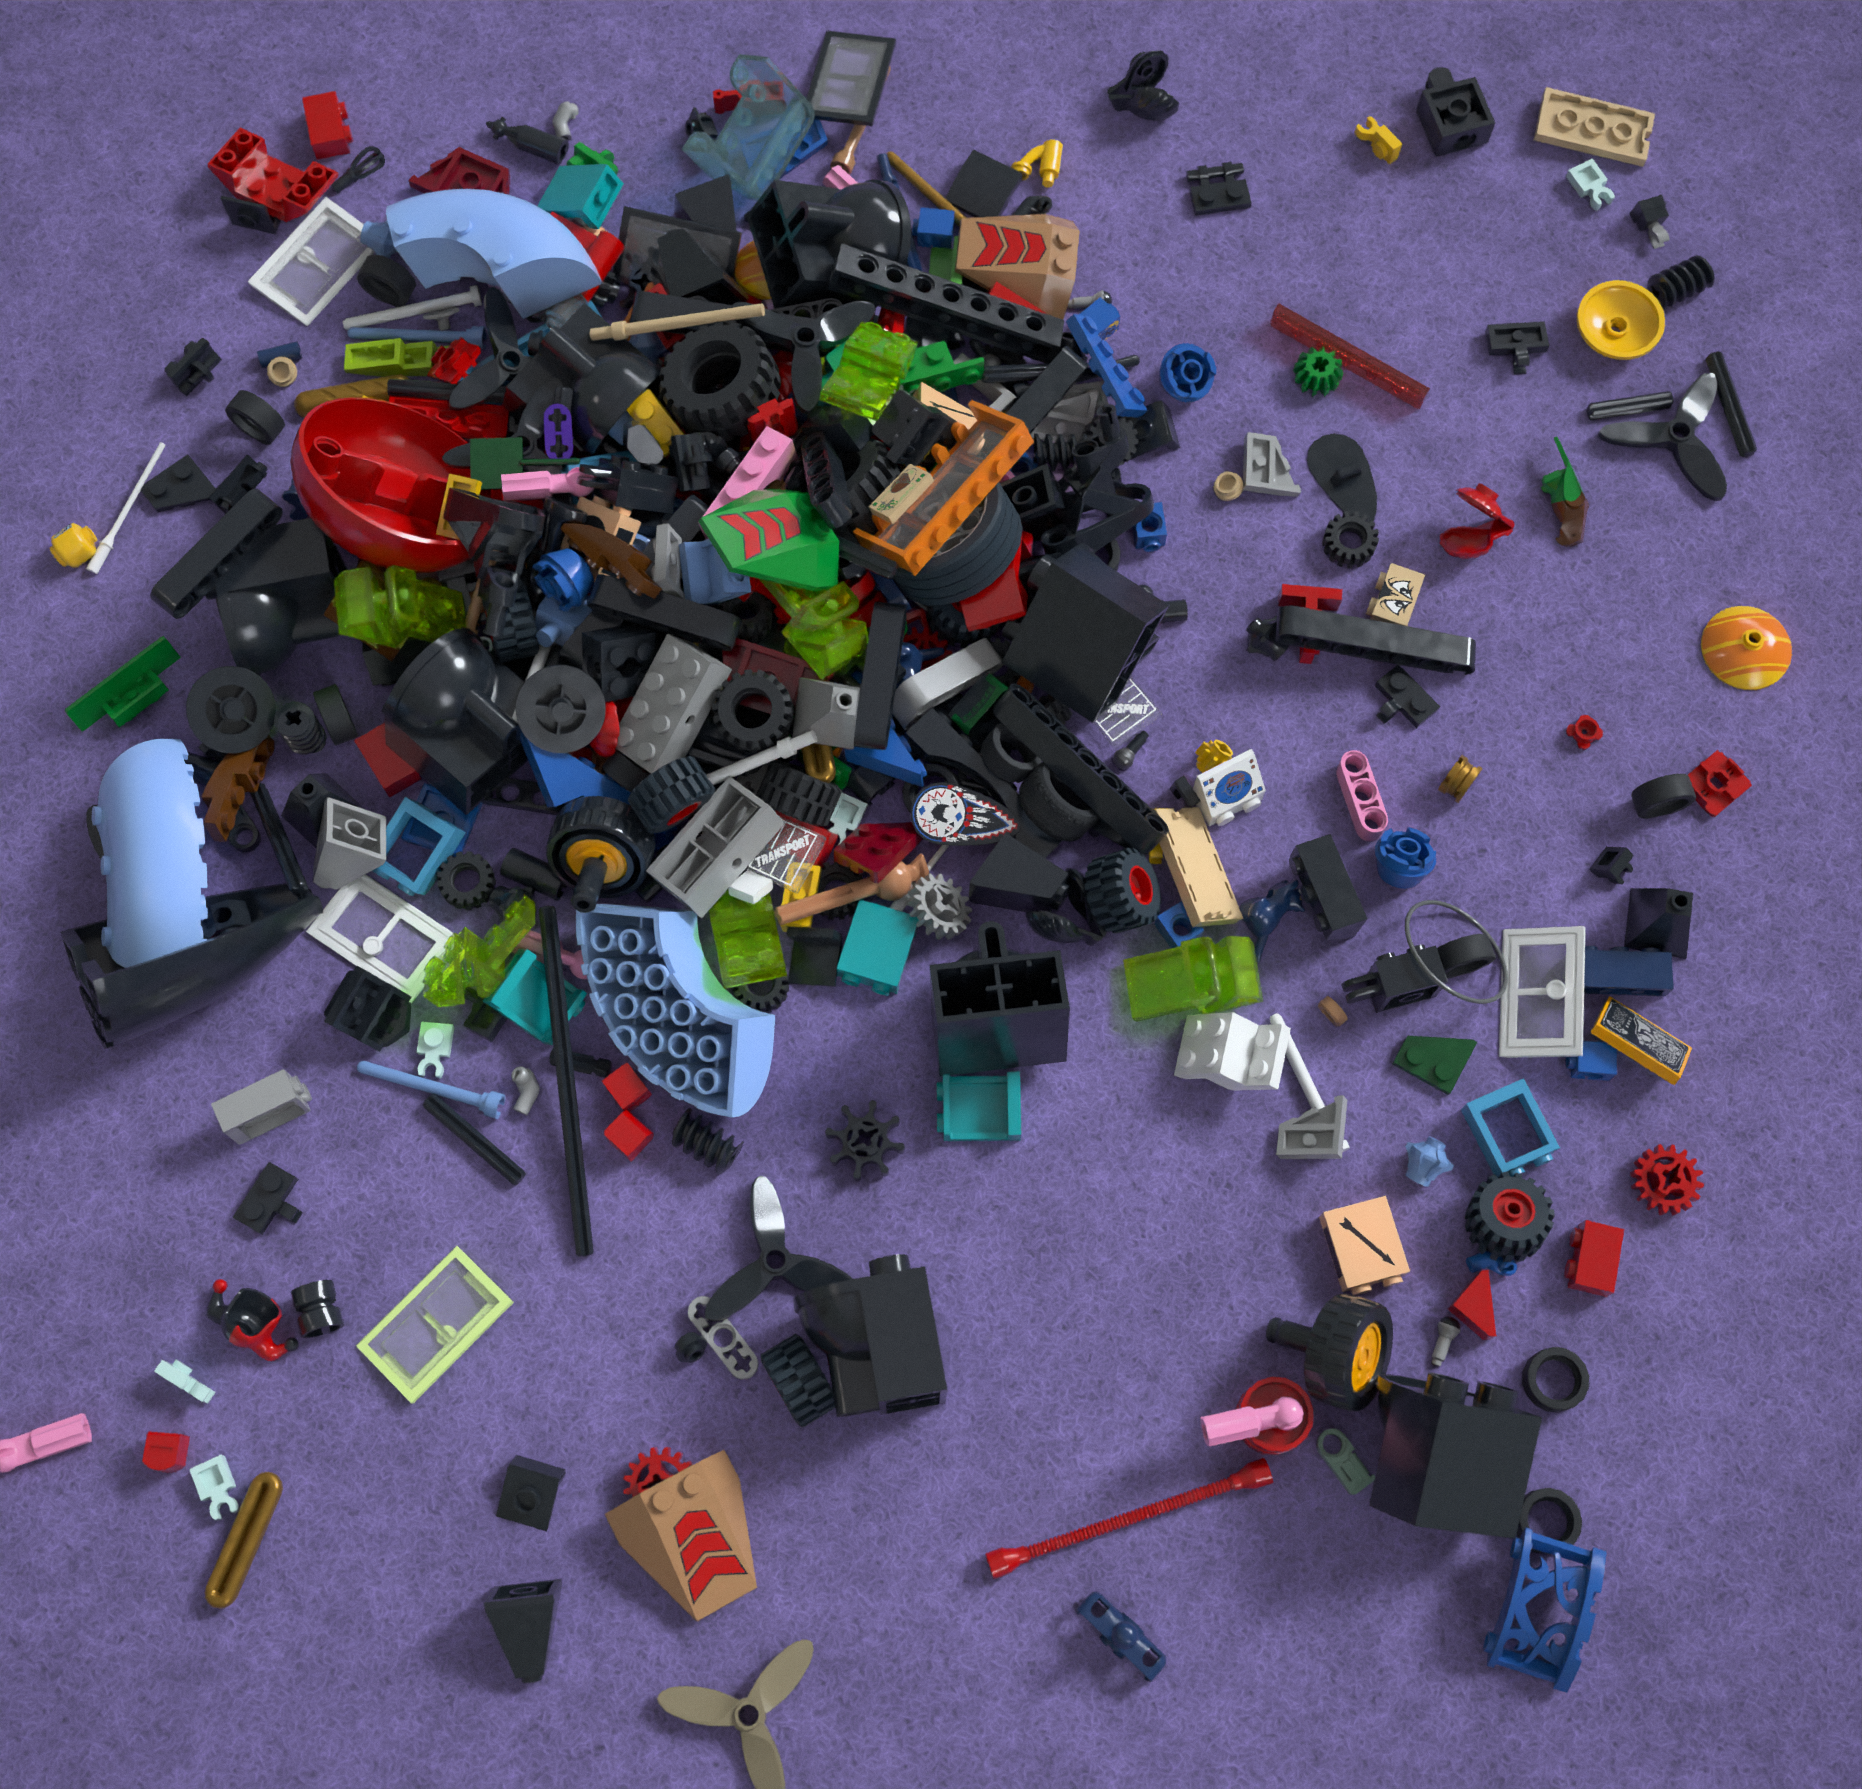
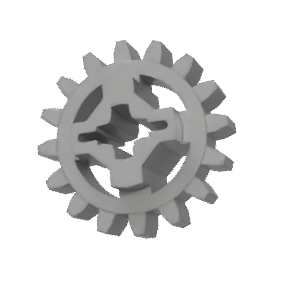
M929 873L924 878L921 877L916 881L907 893L911 897L907 901V905L914 908L909 914L911 917L919 919L916 924L917 927L922 925L926 927L927 935L935 932L938 940L944 936L950 940L955 935L958 936L966 929V925L971 922L967 915L972 912V908L965 906L969 898L961 896V886L957 888L952 886L953 879L950 878L945 882L942 874H938L934 878Z

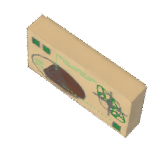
M909 464L874 500L869 509L873 515L894 524L934 482V479L930 473Z

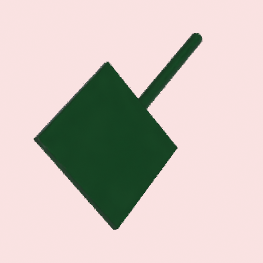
M522 437L470 439L471 479L482 482L481 490L502 489L501 475L523 473V466L580 464L579 458L523 460Z

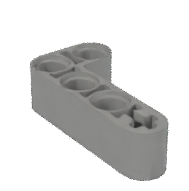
M987 638L971 644L905 680L896 689L892 714L904 730L910 729L931 708L973 686L985 671L991 675L997 672L1004 665L1001 663L1002 658Z

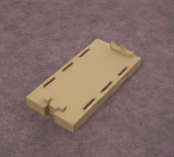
M1546 87L1542 95L1534 141L1643 167L1647 161L1650 141H1646L1645 138L1648 139L1652 133L1655 113Z
M1174 808L1154 810L1166 822L1169 828L1168 834L1159 843L1192 927L1234 924L1243 919L1200 808H1181L1177 812L1174 811Z

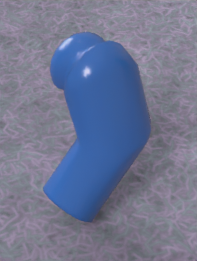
M1485 1251L1484 1254L1480 1252L1466 1258V1265L1471 1273L1488 1268L1500 1275L1512 1276L1517 1271L1515 1260L1503 1262V1258L1498 1256L1495 1261L1489 1258L1491 1253Z

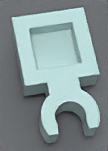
M1593 159L1568 170L1566 178L1581 198L1589 195L1591 198L1590 205L1595 211H1598L1602 205L1599 198L1604 199L1608 205L1612 203L1614 193L1605 187L1608 179Z
M841 793L829 821L834 826L828 829L839 835L840 843L846 839L845 834L847 830L853 832L859 826L868 806L867 803L844 793Z
M421 1022L417 1054L425 1055V1059L418 1065L420 1077L425 1076V1070L430 1065L436 1066V1078L441 1079L443 1076L444 1068L440 1062V1057H450L454 1033L453 1024Z
M161 1360L154 1371L207 1404L216 1393L191 1377L190 1373L193 1369L178 1360H175L173 1364Z
M219 1455L189 1469L200 1500H212L210 1514L214 1520L219 1521L222 1519L220 1507L224 1503L229 1505L232 1513L239 1511L238 1502L233 1497H230L227 1492L235 1488L236 1485L224 1455Z

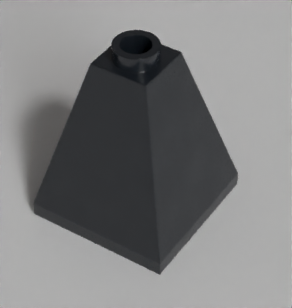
M729 174L676 193L674 207L676 217L737 231ZM696 239L720 262L723 249L722 244Z
M326 773L309 774L290 792L281 814L315 848H317L323 808L327 797L365 809Z
M1631 888L1624 947L1635 950L1659 948L1661 952H1671L1673 957L1686 959L1693 893L1669 888Z
M561 1579L494 1586L484 1602L485 1612L515 1678H521L523 1683H533L542 1680V1675L546 1671L562 1588Z

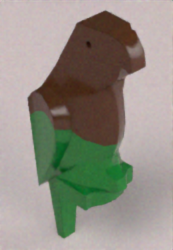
M1556 436L1554 441L1566 468L1543 476L1541 490L1544 493L1550 494L1553 512L1562 523L1560 537H1556V541L1561 546L1572 547L1583 542L1589 503L1558 436Z

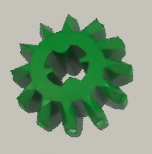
M1311 346L1307 353L1302 352L1299 355L1293 371L1296 374L1294 378L1295 384H1302V393L1310 388L1312 389V397L1317 395L1318 390L1325 397L1329 390L1335 391L1338 388L1339 381L1342 380L1344 372L1341 369L1342 359H1335V350L1326 353L1323 346L1317 352Z

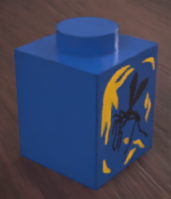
M1101 297L1079 314L1089 316L1098 327L1096 332L1101 340H1106L1119 329L1120 315L1114 305L1106 303Z

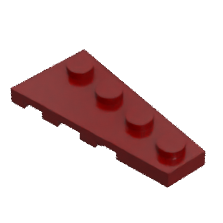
M397 395L389 396L388 402L420 412L443 424L460 437L468 439L507 438L509 411L504 406L479 403L471 408L455 411L448 407V400Z

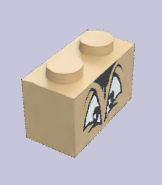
M1391 563L1387 573L1381 572L1375 589L1380 590L1377 599L1371 598L1366 614L1371 616L1370 620L1407 626L1425 574Z

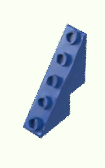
M855 670L851 676L861 684L863 675L858 670ZM891 719L886 750L854 747V749L844 748L846 761L920 787L924 785L923 777L927 776L926 769L919 759L914 761L909 754L911 748L903 735L898 737L893 730L896 728L893 719Z
M521 731L520 741L547 807H556L575 798L579 799L588 796L609 797L629 804L628 797L631 792L621 787L607 773L602 775L595 771L596 765L581 756L576 759L568 753L545 751L531 743Z

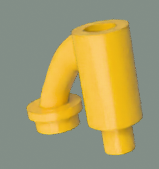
M1047 140L1043 145L1031 149L1020 161L1014 162L1011 168L1023 173L1022 180H1026L1032 172L1031 164L1041 158L1039 175L1043 178L1042 185L1044 187H1052L1054 179L1059 177L1063 145L1057 140Z

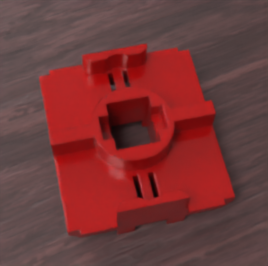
M462 337L452 341L447 349L441 345L430 359L435 365L429 370L427 376L450 384H457L461 378L468 376L466 371L469 367L475 368L477 365L475 360L481 353L480 347L467 343Z
M792 398L786 399L779 404L776 399L770 400L758 406L759 413L747 419L749 424L747 428L751 433L753 445L766 426L787 437L794 435L798 430Z
M1718 750L1688 774L1696 795L1695 801L1711 817H1716L1748 790L1752 784L1744 775L1745 772L1731 758L1728 759ZM1715 777L1723 786L1717 789L1710 780Z

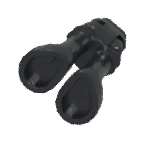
M545 496L542 506L545 514L542 536L536 549L530 552L531 557L527 561L525 585L528 587L527 593L530 604L539 606L542 602L544 593L534 578L539 572L533 568V565L540 561L541 555L561 550L564 532L560 528L563 524H584L588 515L587 512L578 509L576 504L554 496Z

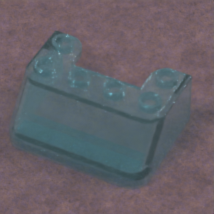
M739 54L730 69L729 77L732 86L742 95V98L716 141L705 132H694L690 135L682 150L710 178L716 179L729 174L732 190L751 200L758 201L773 180H779L810 129L814 121L815 112L812 104L769 57Z

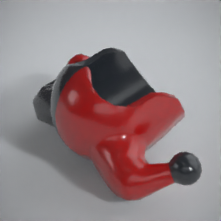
M218 1279L213 1283L212 1288L214 1292L207 1306L206 1316L221 1326L225 1338L237 1347L250 1348L267 1361H275L288 1351H296L298 1349L299 1342L293 1337L287 1338L283 1344L277 1345L273 1342L271 1335L282 1318V1310L271 1297L256 1289L241 1288L229 1305H225L223 1292L228 1287L227 1282L223 1279Z

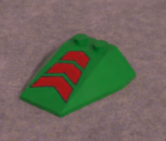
M781 489L753 490L701 517L698 521L729 572L810 591L832 590L838 586L839 540L811 504L808 492Z

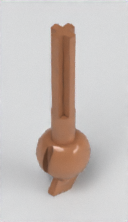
M919 854L908 865L901 861L879 884L870 881V877L775 907L774 913L775 917L778 918V924L784 925L875 894L887 901H897L907 895L911 888V882L918 881L921 877L924 878L929 874L924 855Z

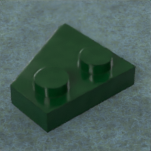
M1408 1035L1392 1065L1449 1096L1477 1041L1473 1039Z

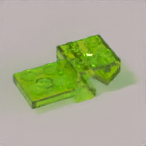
M861 322L845 343L840 364L822 388L819 400L878 421L895 393L899 391L900 379L905 380L918 342L911 340L906 334L892 333L884 330L876 323Z
M397 565L388 566L384 572L386 590L380 589L378 580L375 579L370 567L343 571L334 580L338 630L341 635L395 648L407 636L433 643L452 630L466 627L462 592L418 580L414 570Z
M759 579L792 618L783 629V635L821 680L860 657L865 652L869 640L866 622L846 618L857 611L859 599L844 581L828 590L810 591Z
M727 889L709 910L724 989L787 976L770 892L763 896L761 900L752 904L729 895V890Z
M526 895L519 903L516 900L513 901L504 913L506 918L499 926L494 924L485 934L484 940L466 927L459 934L454 932L444 944L443 948H445V951L439 958L433 956L424 968L426 973L422 981L424 983L423 997L437 1007L465 1004L466 987L476 986L478 996L488 998L505 979L506 957L535 925V902ZM465 959H466V967H467V976H466V973H465V966H464V961H465ZM471 963H473V966H474V976H473V977H471V976H472V965H471Z
M1203 936L1182 941L1180 947L1123 959L1131 1014L1135 1022L1196 1008L1201 1014H1211L1264 1002L1254 943L1250 937L1226 936L1214 945L1210 937Z

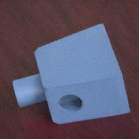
M545 596L538 606L535 619L538 643L543 647H550L555 642L563 647L569 637L591 613L592 609L587 606L589 596H586L579 607H573L567 612L559 609L561 603L552 596L548 599Z

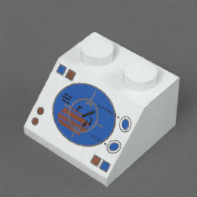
M1252 749L1198 775L1193 790L1201 800L1196 806L1200 808L1208 826L1215 823L1218 826H1223L1235 818L1233 814L1243 809L1245 813L1255 810L1262 804L1261 800L1266 792Z

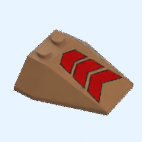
M1048 214L962 218L959 226L955 272L987 290L997 281L1046 312L1045 314L1063 320L1075 283L1080 231L1073 221Z
M725 1450L695 1463L604 1514L618 1544L696 1622L757 1588L740 1479Z

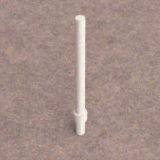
M811 730L794 738L786 737L777 741L775 746L707 774V777L714 786L725 781L729 776L735 777L780 757L786 759L797 754V750L817 742L816 733Z

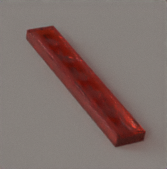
M1280 303L1275 308L1270 323L1271 327L1309 348L1312 346L1317 352L1323 346L1326 353L1335 350V359H1342V367L1416 409H1420L1424 404L1430 390L1429 387Z

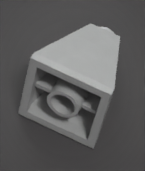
M800 677L792 738L813 730L818 739L815 744L854 749L855 726L861 688Z
M327 797L324 803L313 865V883H316L321 888L337 890L385 863L386 816Z

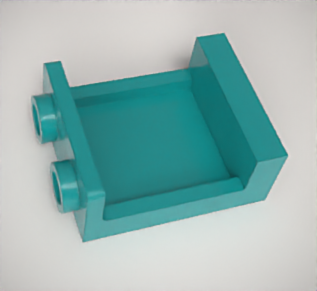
M607 164L559 166L537 207L549 214L553 211L564 218H581L589 228L599 229L624 183Z
M860 899L839 959L837 976L842 977L841 981L850 986L859 987L860 983L872 986L871 990L880 995L889 996L890 992L897 994L913 939L919 928L916 925L919 919L911 917L908 913Z
M518 949L483 1002L541 1043L552 1045L553 1039L545 966L536 959L537 955L530 950ZM564 979L569 1021L572 1016L576 1017L584 1008L586 1002L583 999L587 992L583 989H577Z
M1007 1072V1076L951 1077L949 1074L943 1075V1082H937V1101H943V1113H937V1133H943L944 1141L1021 1140L1020 1072Z

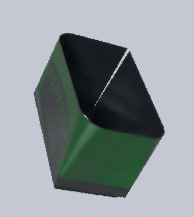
M985 671L947 716L977 745H982V742L996 725L1002 723L994 715L993 706L1006 692L1008 687Z

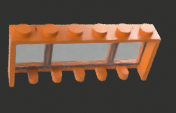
M971 400L968 406L976 419L973 426L968 430L964 424L959 422L953 423L951 432L957 443L949 452L946 447L940 444H935L932 447L931 453L938 464L930 472L934 482L894 524L872 514V520L879 531L873 536L856 528L853 534L860 545L896 561L899 567L916 576L1034 443L1022 420ZM916 466V467H918V468H920V469H922V470H924V471L927 472V470H926L925 468H922V467H920V466Z

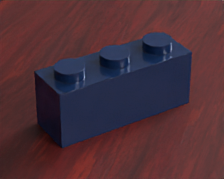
M1585 946L1584 994L1666 996L1674 989L1671 952H1661L1659 948H1645L1641 952L1629 951L1627 947H1613L1608 951L1598 950L1596 946Z

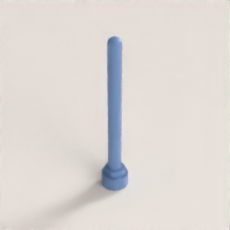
M472 326L471 329H466V331L351 327L347 332L351 339L367 340L401 338L402 341L452 343L455 339L458 340L462 337L467 343L478 345L480 350H485L486 345H483V339L487 340L485 326Z
M360 1061L357 1064L359 1073L477 1106L479 1111L484 1113V1116L498 1119L501 1112L497 1111L498 1105H504L505 1094L498 1092H484L482 1095L367 1061Z

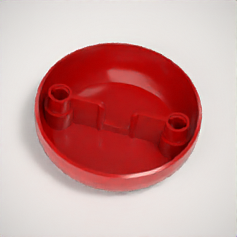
M359 397L338 398L326 401L308 412L297 431L291 450L290 464L293 483L305 511L331 540L365 561L387 569L403 572H437L460 565L469 560L468 551L460 539H452L436 534L449 474L471 478V469L449 467L442 460V456L450 449L468 444V442L443 424L420 412L378 399ZM502 489L480 490L479 495L504 501Z

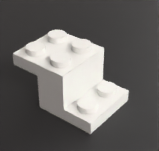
M1234 1012L1187 1015L1174 1075L1184 1079L1206 1078L1234 1091L1278 1089L1291 1028L1284 1024L1257 1025Z

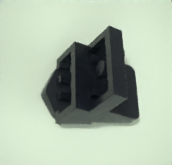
M899 390L873 425L872 432L888 445L890 450L886 457L893 463L905 464L906 466L912 464L926 469L927 466L936 462L931 453L932 447L935 444L946 447L948 452L951 450L954 438L951 426L957 421L937 407L927 406L910 393Z
M356 965L354 970L346 973L326 1007L324 1022L380 1052L383 1047L390 1046L409 1032L411 1020V1004L409 1001L412 996Z

